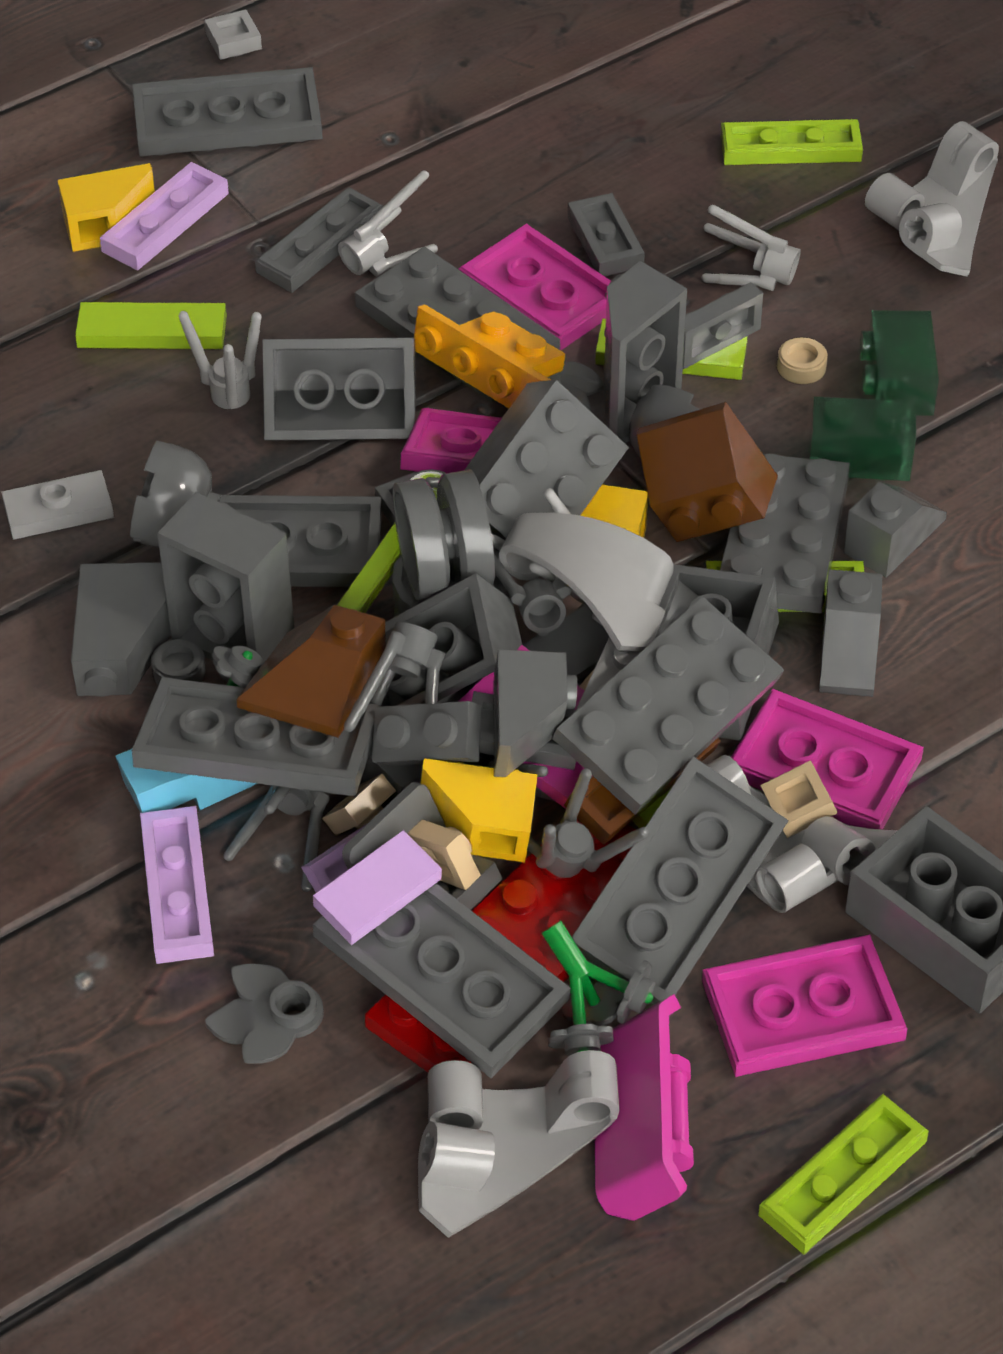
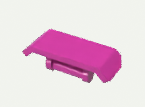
M675 994L645 1009L641 1014L638 1013L627 1019L624 1024L620 1023L613 1028L614 1041L609 1044L600 1045L601 1051L615 1058L617 1064L620 1111L613 1124L595 1138V1190L597 1198L606 1214L635 1221L677 1200L687 1189V1185L680 1172L689 1170L694 1165L693 1148L689 1145L687 1083L691 1079V1065L686 1058L679 1054L670 1053L669 1015L681 1008Z

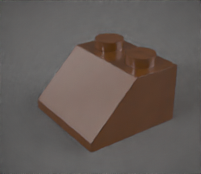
M727 402L638 429L636 436L650 507L676 542L765 518L778 475Z

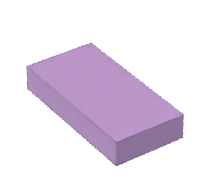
M403 830L314 894L313 906L353 945L440 881L442 868Z

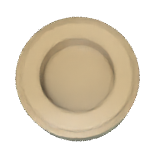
M810 338L790 339L779 348L778 372L784 379L792 383H814L820 380L826 372L827 351L821 343Z

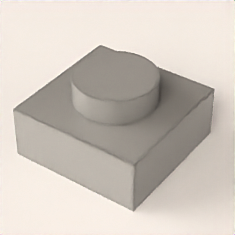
M246 9L204 20L206 35L220 60L238 57L245 53L262 49L261 34Z

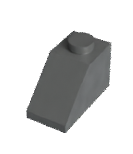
M879 481L849 510L844 554L856 561H863L866 567L879 574H883L887 578L946 520L947 512L905 488Z
M829 569L824 607L819 692L873 697L881 618L883 574Z
M498 650L493 678L494 777H507L552 740L556 729L563 723L566 709L575 710L576 675H567L566 652Z

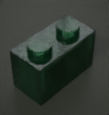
M872 310L869 331H861L860 359L869 360V365H864L863 393L864 395H872L874 415L934 416L939 375L931 311Z
M814 396L809 438V459H827L850 463L849 478L910 481L916 443V402Z

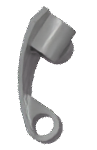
M960 121L954 124L944 135L927 177L911 187L892 173L882 174L870 186L865 197V206L897 229L902 242L940 271L968 277L978 226L992 176L998 162L999 145L967 122Z
M554 512L526 513L516 518L499 552L500 562L509 574L517 579L527 581L540 576L529 568L530 563L534 561L566 583L589 606L593 612L592 619L605 628L617 650L642 652L654 641L665 614V609L660 607L659 604L673 574L674 564L664 550L645 538L619 526L580 515Z
M722 755L706 764L771 808L766 796L749 786L744 772L730 756ZM829 816L816 819L807 829L789 838L786 837L782 830L746 887L772 909L779 913H784L837 881L844 885H849L851 871L898 830L849 826Z
M580 1051L570 1055L563 1061L546 1086L510 1090L482 1089V1073L480 1069L466 1061H446L432 1067L427 1076L428 1124L423 1132L418 1154L419 1212L449 1238L502 1206L581 1150L612 1125L619 1114L618 1078L615 1058L602 1051Z

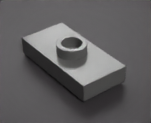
M102 470L1 491L13 540L114 518L113 507Z

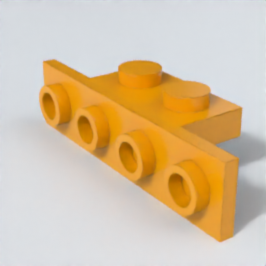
M425 304L417 309L414 333L415 352L507 408L511 407L527 383L551 380L547 377L563 371L564 352L547 343L543 337L532 334L511 322L504 314L493 311L459 325Z

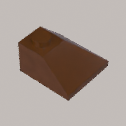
M333 605L291 630L280 641L236 699L237 708L339 738L344 731V723L386 648L385 619L354 609Z

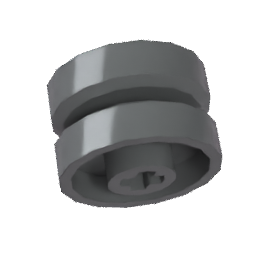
M468 469L442 474L437 486V500L433 489L424 478L394 483L393 509L397 537L406 577L416 600L431 598L448 589L450 570L456 583L477 573L493 585L495 579V560L491 530L483 495L473 470Z

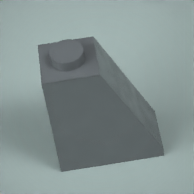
M162 563L80 564L71 656L77 696L94 695L105 697L109 695H131L151 666V656L154 650L166 642L171 635Z

